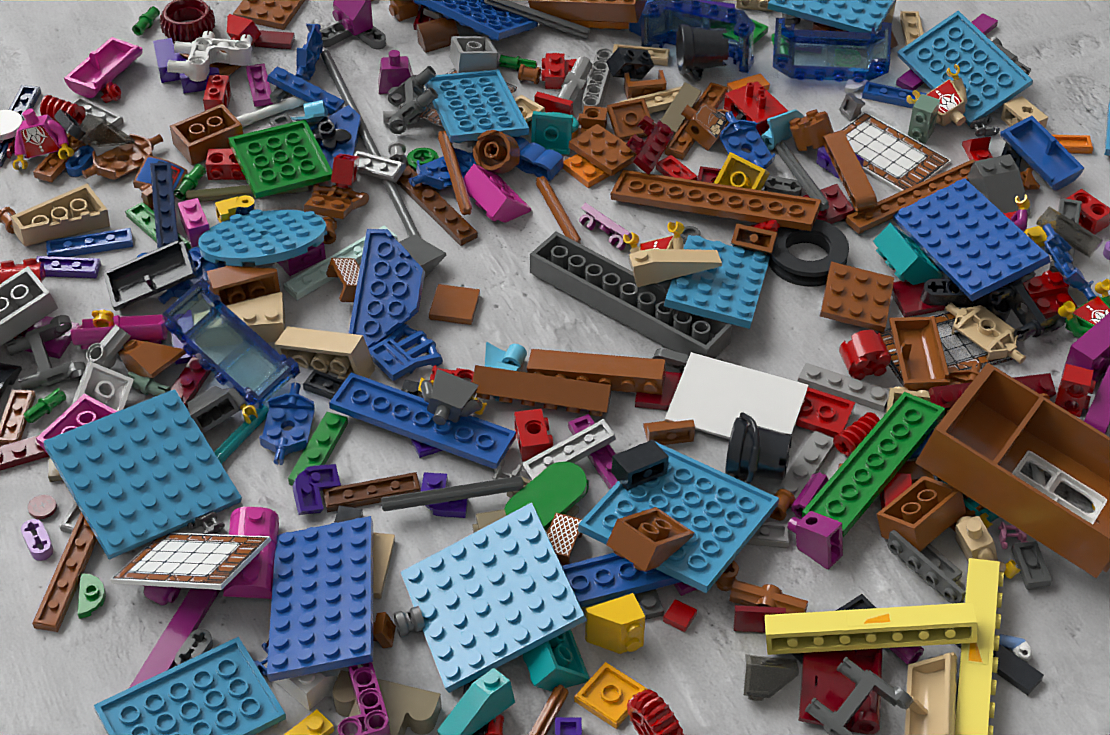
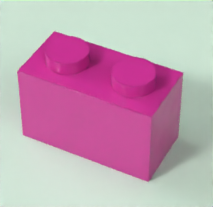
M198 198L179 202L177 204L181 223L192 248L199 246L198 241L205 231L210 230Z

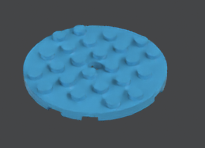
M257 209L250 211L246 215H232L229 217L230 220L211 227L210 230L205 231L201 235L198 245L201 256L213 263H218L220 260L225 261L227 266H243V262L263 265L302 255L308 252L307 248L312 245L317 247L324 241V235H327L325 220L313 211H262Z

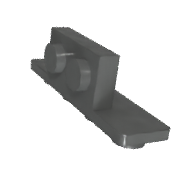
M895 530L890 532L887 546L894 555H898L907 563L911 570L916 571L922 576L929 586L939 591L946 601L952 604L964 602L966 592L955 583L962 577L963 572L930 543L919 552Z

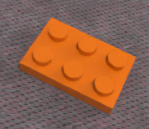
M575 154L563 161L562 169L587 188L610 176L579 154Z

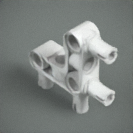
M205 31L202 37L197 38L192 43L175 41L174 53L190 55L186 61L168 60L167 72L184 73L190 80L198 82L204 81L207 78L209 65L212 63L249 65L251 63V44L253 39L250 35H247V38H245L246 34L241 36L240 41L216 39L213 32L209 31L208 34V31Z

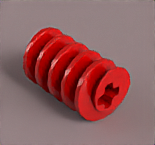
M46 95L42 99L40 104L41 116L49 115L52 120L59 123L54 115L61 108L79 124L82 125L84 122L86 111L83 106L72 104L69 101L52 97L51 95Z
M867 412L851 426L841 431L839 435L833 438L836 449L849 457L880 421L879 417L875 413Z

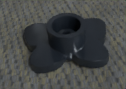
M324 117L318 123L317 128L311 130L315 139L322 140L323 146L328 150H334L337 143L343 144L352 139L351 133L347 130L335 129L334 124L328 117Z

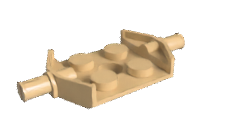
M953 303L946 306L945 310L956 318L951 333L954 334L955 330H957L988 353L987 360L1012 357L1019 364L1025 361L1026 356L1016 350L1018 336H1014L1015 329L985 307L979 305L959 309Z

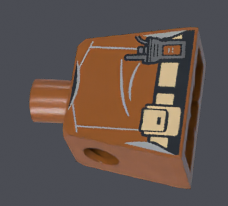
M702 103L697 111L686 105L681 113L682 116L690 121L685 131L707 151L728 123L724 113L705 103Z

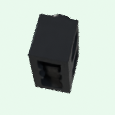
M618 47L606 61L612 77L624 78V73H629L630 79L642 80L654 67L648 50Z

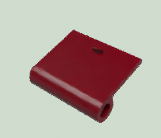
M883 648L803 653L798 721L824 726L812 715L805 712L809 703H812V699L816 698L834 712L839 710L856 688L854 682L837 671L840 663H843L845 657H848L850 661L864 671L870 670L882 679ZM872 691L845 728L850 732L865 735L877 733L880 730L881 696Z

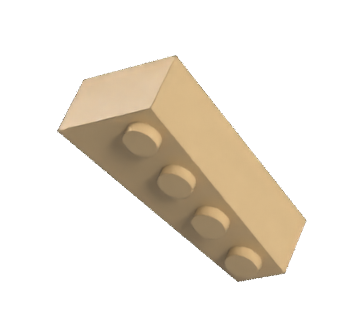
M88 184L11 216L14 233L24 246L110 226L108 209Z
M278 292L194 314L193 331L197 348L276 342L285 330L283 293Z
M286 327L275 343L282 361L303 368L312 366L326 374L331 372L337 374L338 378L346 380L350 373L369 379L376 369L363 335Z

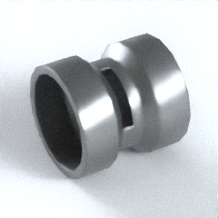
M419 606L412 607L407 612L398 611L393 613L400 637L407 636L412 631L421 632L425 628Z

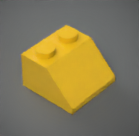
M730 152L714 183L762 190L770 173Z
M633 593L586 608V642L618 654L628 651L633 652L643 647L645 615Z

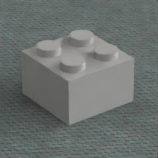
M488 36L451 37L449 58L457 73L496 70L498 53Z

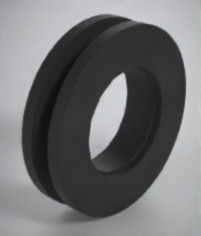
M816 219L811 231L779 227L772 254H767L770 256L769 267L781 279L799 286L826 285L831 262L847 265L849 243L846 236L837 227L826 221ZM799 243H811L824 249L828 255L823 259L807 261L790 254L788 248Z

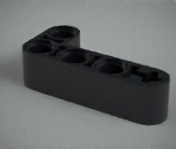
M929 279L924 284L920 297L921 301L927 305H944L945 307L950 303H953L956 307L981 305L1004 322H1006L1011 311V307L1006 300L998 305L993 304L992 301L997 298L990 300V293L971 301L951 279Z

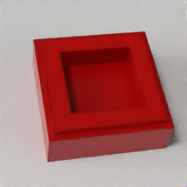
M675 599L663 616V622L686 632L697 615V609Z

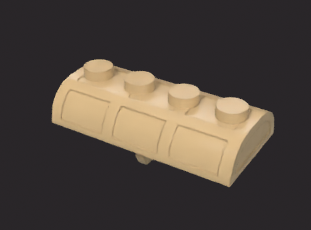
M954 652L908 664L907 693L912 697L913 703L906 710L905 735H955L957 656Z

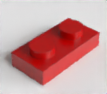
M672 155L658 161L656 164V170L664 176L697 181V175Z

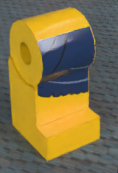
M245 195L215 202L216 217L219 223L230 220L229 217L232 215L249 214L250 211L255 210L253 197Z

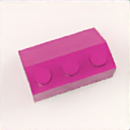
M473 164L464 176L463 180L468 196L476 200L475 204L479 208L487 211L486 216L495 222L499 220L506 223L531 211L530 206L499 175Z
M83 394L45 429L36 440L46 451L44 447L45 440L118 411Z

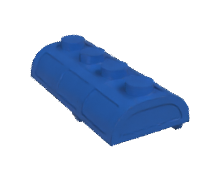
M1032 115L1000 133L1001 138L1054 191L1074 182L1084 170V167Z

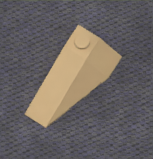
M648 249L629 254L628 258L637 287L722 266L717 250Z

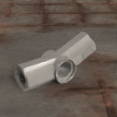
M115 324L100 343H94L88 348L86 358L89 361L82 378L90 362L111 369L116 363V354L131 336Z

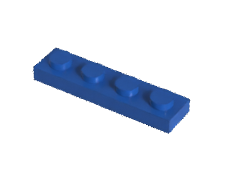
M278 66L267 77V82L307 103L324 100L328 113L331 115L341 110L344 106V100Z

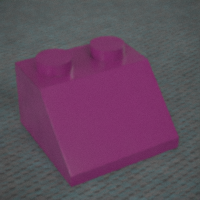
M334 0V11L332 12L334 19L354 36L373 28L371 0Z

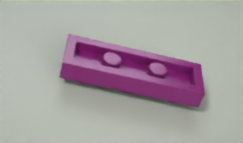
M265 63L246 66L254 107L273 104L269 97L271 89L269 82H267L268 76Z

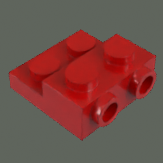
M546 53V58H542V69L545 70H541V81H545V89H562L561 86L577 59L565 60V53Z
M1048 270L1023 284L1046 319L1057 315L1059 307L1063 306L1067 301H1072L1075 309L1077 308V305L1068 293L1069 285L1064 282L1060 272L1053 273Z

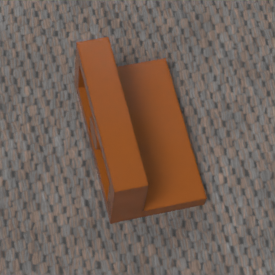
M694 420L643 423L647 442L652 439L661 445L694 442Z

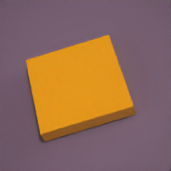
M605 662L574 696V702L617 729L628 716V700L633 698L638 692L647 690V688Z

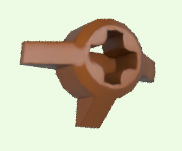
M1028 167L1026 171L1020 172L1025 190H1038L1040 185L1032 175L1033 169L1031 167Z

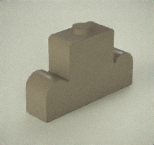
M340 670L332 692L335 710L339 715L345 717L359 715L348 671ZM377 679L387 711L391 735H405L407 727H410L418 735L428 734L434 729L442 709L440 693Z

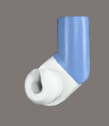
M1004 634L999 635V644L1011 649L1019 658L1024 661H1029L1032 658L1033 651L1025 639Z

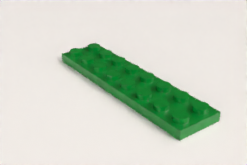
M904 391L802 511V518L808 512L813 511L842 523V535L844 538L945 416V408Z

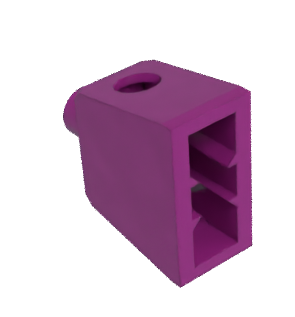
M391 50L388 53L389 57L381 58L378 77L379 94H388L391 88L399 87L413 75L409 58L407 56H400L398 50Z
M813 511L808 512L801 520L796 517L790 519L787 528L796 534V546L799 551L827 570L843 556L841 522Z

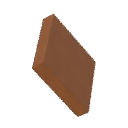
M645 98L607 105V112L615 136L623 141L629 140L634 134L639 138L648 136L640 127H637L645 116L651 118Z
M438 284L429 311V319L472 325L480 298V289Z

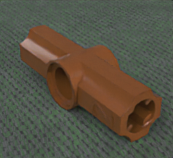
M738 580L734 581L729 601L744 606L786 608V614L806 613L808 607L807 600L783 594L782 590L775 585L765 584L759 587Z

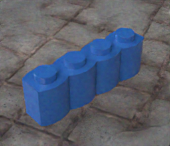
M513 137L520 149V162L515 167L521 171L534 174L537 177L545 176L548 181H551L563 168V156L560 153L550 149L546 150L537 143H529L525 138Z

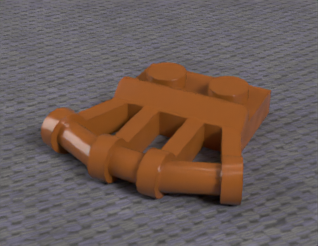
M313 184L312 197L304 204V212L313 211L317 215L344 219L352 210L366 205L369 201V195L365 192L353 191L350 187L343 189L336 185L331 187Z

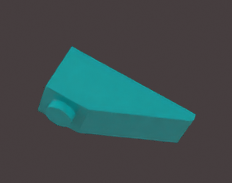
M495 668L477 679L438 728V735H472L516 703L511 681Z

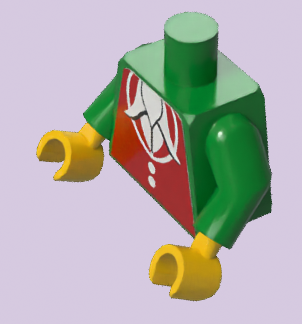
M1105 279L1103 282L1100 281L1095 285V291L1102 294V297L1097 295V297L1076 309L1072 301H1067L1063 306L1059 307L1058 314L1067 318L1065 320V328L1072 332L1074 337L1080 338L1110 312L1109 279Z

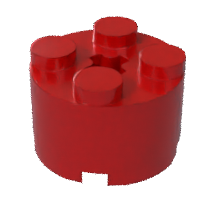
M863 330L851 335L852 340L849 342H842L839 347V353L852 378L862 380L865 376L873 374L874 376H881L886 373V367L891 361V355L880 333L876 334L875 330Z

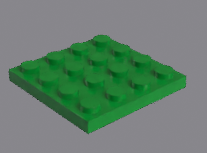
M306 119L229 137V145L255 199L331 180L332 169Z

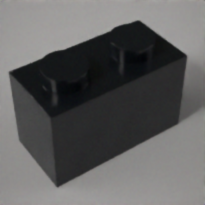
M652 439L613 455L611 473L628 491L666 475L669 456Z

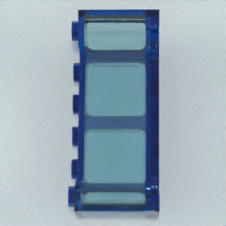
M655 0L648 2L641 12L642 47H651L653 44H659V48H663L665 43L676 46V33L680 24H689L691 27L725 28L727 33H722L723 38H728L729 57L733 58V64L736 65L740 62L739 72L748 73L754 63L753 36L756 25L743 10L704 3L698 0Z
M776 18L772 67L789 78L798 80L813 79L817 81L834 80L836 82L848 81L850 79L861 83L864 80L869 82L889 73L892 23L882 22V29L880 31H875V28L872 27L871 33L796 30L794 29L795 24H791V27H786L785 18Z
M202 278L162 313L165 320L164 326L177 336L184 345V351L189 356L193 357L195 355L199 359V364L206 371L211 370L215 374V379L224 386L226 384L230 388L236 389L249 405L261 410L264 407L263 404L291 378L294 379L300 374L299 364L293 358L289 357L287 359L284 354L280 355L224 305L220 297L209 290L211 285Z

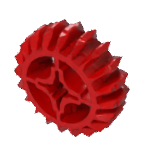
M645 689L628 700V715L639 735H684L674 712L671 711L669 705L656 692Z

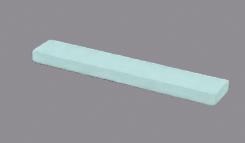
M382 226V227H380L379 229H388V228H387L386 226ZM389 230L391 234L394 236V238L398 241L397 235L394 234L391 230ZM365 237L283 284L284 289L296 300H299L336 278L327 277L326 275L331 258H355L357 264H360Z

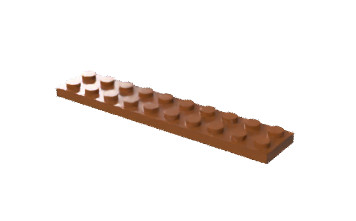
M629 170L622 171L610 193L611 200L756 223L776 220L780 227L807 231L812 230L821 208V199L655 174L648 175Z

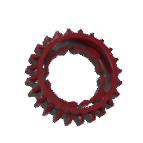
M173 0L165 6L160 15L161 19H159L162 33L165 34V37L172 38L173 43L175 41L192 43L197 38L202 37L205 31H208V34L209 31L213 32L216 23L213 10L203 0Z

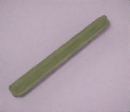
M249 185L190 190L186 192V199L198 198L199 202L225 200L245 195L254 197ZM309 186L273 195L307 192L309 190Z

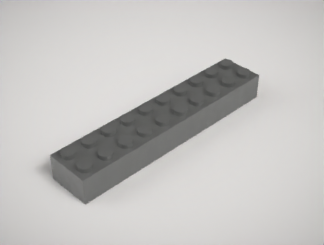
M557 231L530 253L531 274L673 351L689 356L692 352L715 359L731 342L732 324L664 307L668 290L655 283L637 287L631 270Z

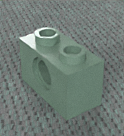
M921 94L912 109L908 136L926 144L935 129L940 99Z

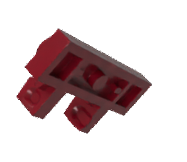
M645 116L637 127H640L648 135L646 141L644 142L643 138H639L634 134L628 140L626 146L637 154L633 163L649 175L655 168L674 132L660 120L654 123V120Z

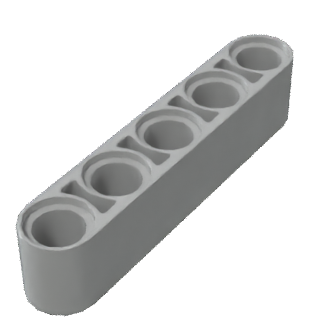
M601 48L596 52L582 99V113L584 106L602 107L611 77V72L606 63L613 54L610 49Z

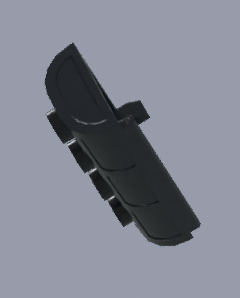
M177 240L107 270L104 278L112 307L115 311H119L152 295L197 277V272L184 241L179 242Z

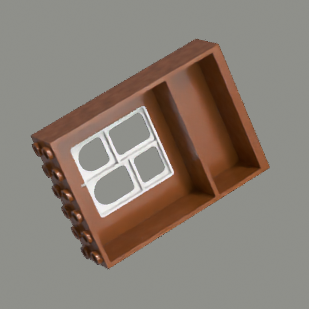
M987 363L934 429L915 463L1097 579L1102 570L1107 573L1110 569V437ZM1026 462L1035 464L1051 475V479L1045 487L1020 472ZM1061 482L1067 484L1090 499L1094 504L1095 511L1093 513L1083 512L1054 493L1055 489Z

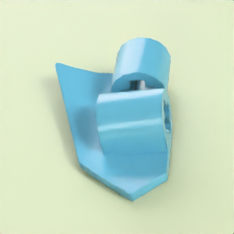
M324 100L303 104L305 116L291 117V119L295 121L306 119L309 123L320 122L324 117L328 116V110Z
M794 109L768 118L767 122L770 128L761 136L768 150L774 149L776 144H779L782 140H788L792 137L790 120L805 116Z
M486 342V367L520 372V368L527 356V350L522 345L511 344L507 351H503ZM492 396L496 401H499V397Z

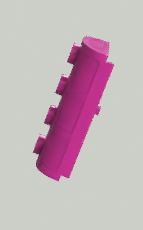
M111 37L96 51H91L89 57L65 76L64 80L74 93L86 98H93L107 83L112 82L114 78L139 58L143 53V49L138 45Z
M162 314L125 317L116 315L113 317L114 325L111 327L96 328L93 325L94 318L82 319V325H77L70 330L73 345H81V349H88L92 344L100 343L115 324L131 336L128 341L135 339L162 344L161 340L167 339L168 321L167 319L163 320Z
M240 507L231 513L229 535L270 536L271 541L224 587L223 596L272 599L274 558L279 532V515L275 511L264 507Z

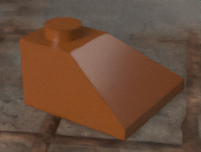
M135 339L123 345L124 348L118 352L128 372L148 378H154L187 353L182 348Z

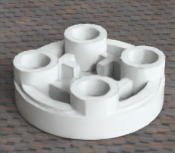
M0 110V143L16 137V131L23 121L22 116L18 112Z

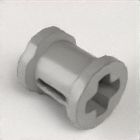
M399 141L389 144L388 152L390 159L406 165L405 144Z

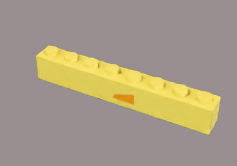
M969 558L965 603L973 602L977 620V643H961L955 735H993L994 726L988 725L989 718L994 719L995 703L990 702V695L995 696L997 680L992 679V673H997L998 657H993V651H998L1000 636L995 635V629H1000L1001 614H996V608H1001L1003 593L998 592V587H1003L1004 572H999V561Z
M973 602L765 615L767 655L977 643V620Z

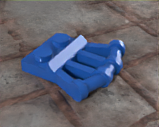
M406 323L396 329L390 337L368 349L373 363L392 381L407 373L412 374L416 368L427 365L439 366L443 362L441 354L436 350V343L432 339H428L422 330L412 329ZM402 336H409L403 339L402 341L398 342ZM416 343L419 344V345H417L416 347L410 349V350L407 351V352L404 351V350L408 349L409 347L415 345ZM425 352L429 353V355L418 357Z

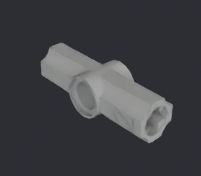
M585 56L578 57L571 72H568L557 97L571 101L575 100L593 64L589 58Z

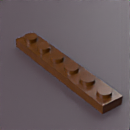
M409 165L406 166V169L396 183L460 246L478 238V232L431 186L424 185L423 183L417 184L414 187L410 185L409 179L418 176V174Z

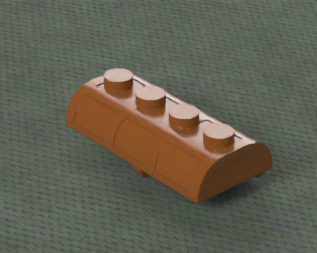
M935 316L889 318L904 387L909 391L917 392L919 390L928 391L932 387L949 385L950 374Z

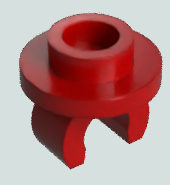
M109 82L106 84V88L102 90L104 95L101 96V99L105 103L110 102L112 99L118 101L121 98V89L117 84Z

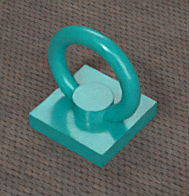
M533 111L531 142L543 146L546 150L550 149L560 154L570 155L569 141L572 140V133L579 128V122L573 115L565 113Z

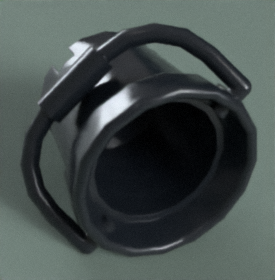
M689 24L678 25L676 33V58L679 73L688 74L697 82L701 81L704 69L727 66L723 60H728L729 44L728 38H723L722 33H727V30L725 28L691 27ZM693 70L698 72V77L692 72Z
M741 412L740 416L733 423L727 450L725 474L739 479L741 476H748L745 481L747 484H751L754 477L784 481L790 458L789 451L792 445V434L757 426L756 421L751 416Z

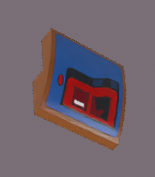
M146 156L133 181L134 188L140 189L144 184L152 185L150 163H168L170 161ZM171 162L173 190H175L188 172L187 169Z

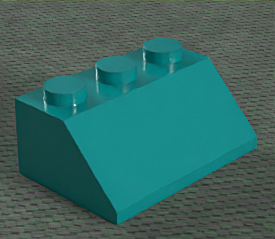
M891 223L873 240L874 244L878 247L876 252L884 259H887L885 263L891 269L896 270L894 274L902 282L907 280L912 285L924 283L929 279H941L944 276L923 250L910 237Z
M571 629L523 654V660L530 673V680L537 688L552 692L558 685L568 688L587 683L590 679Z

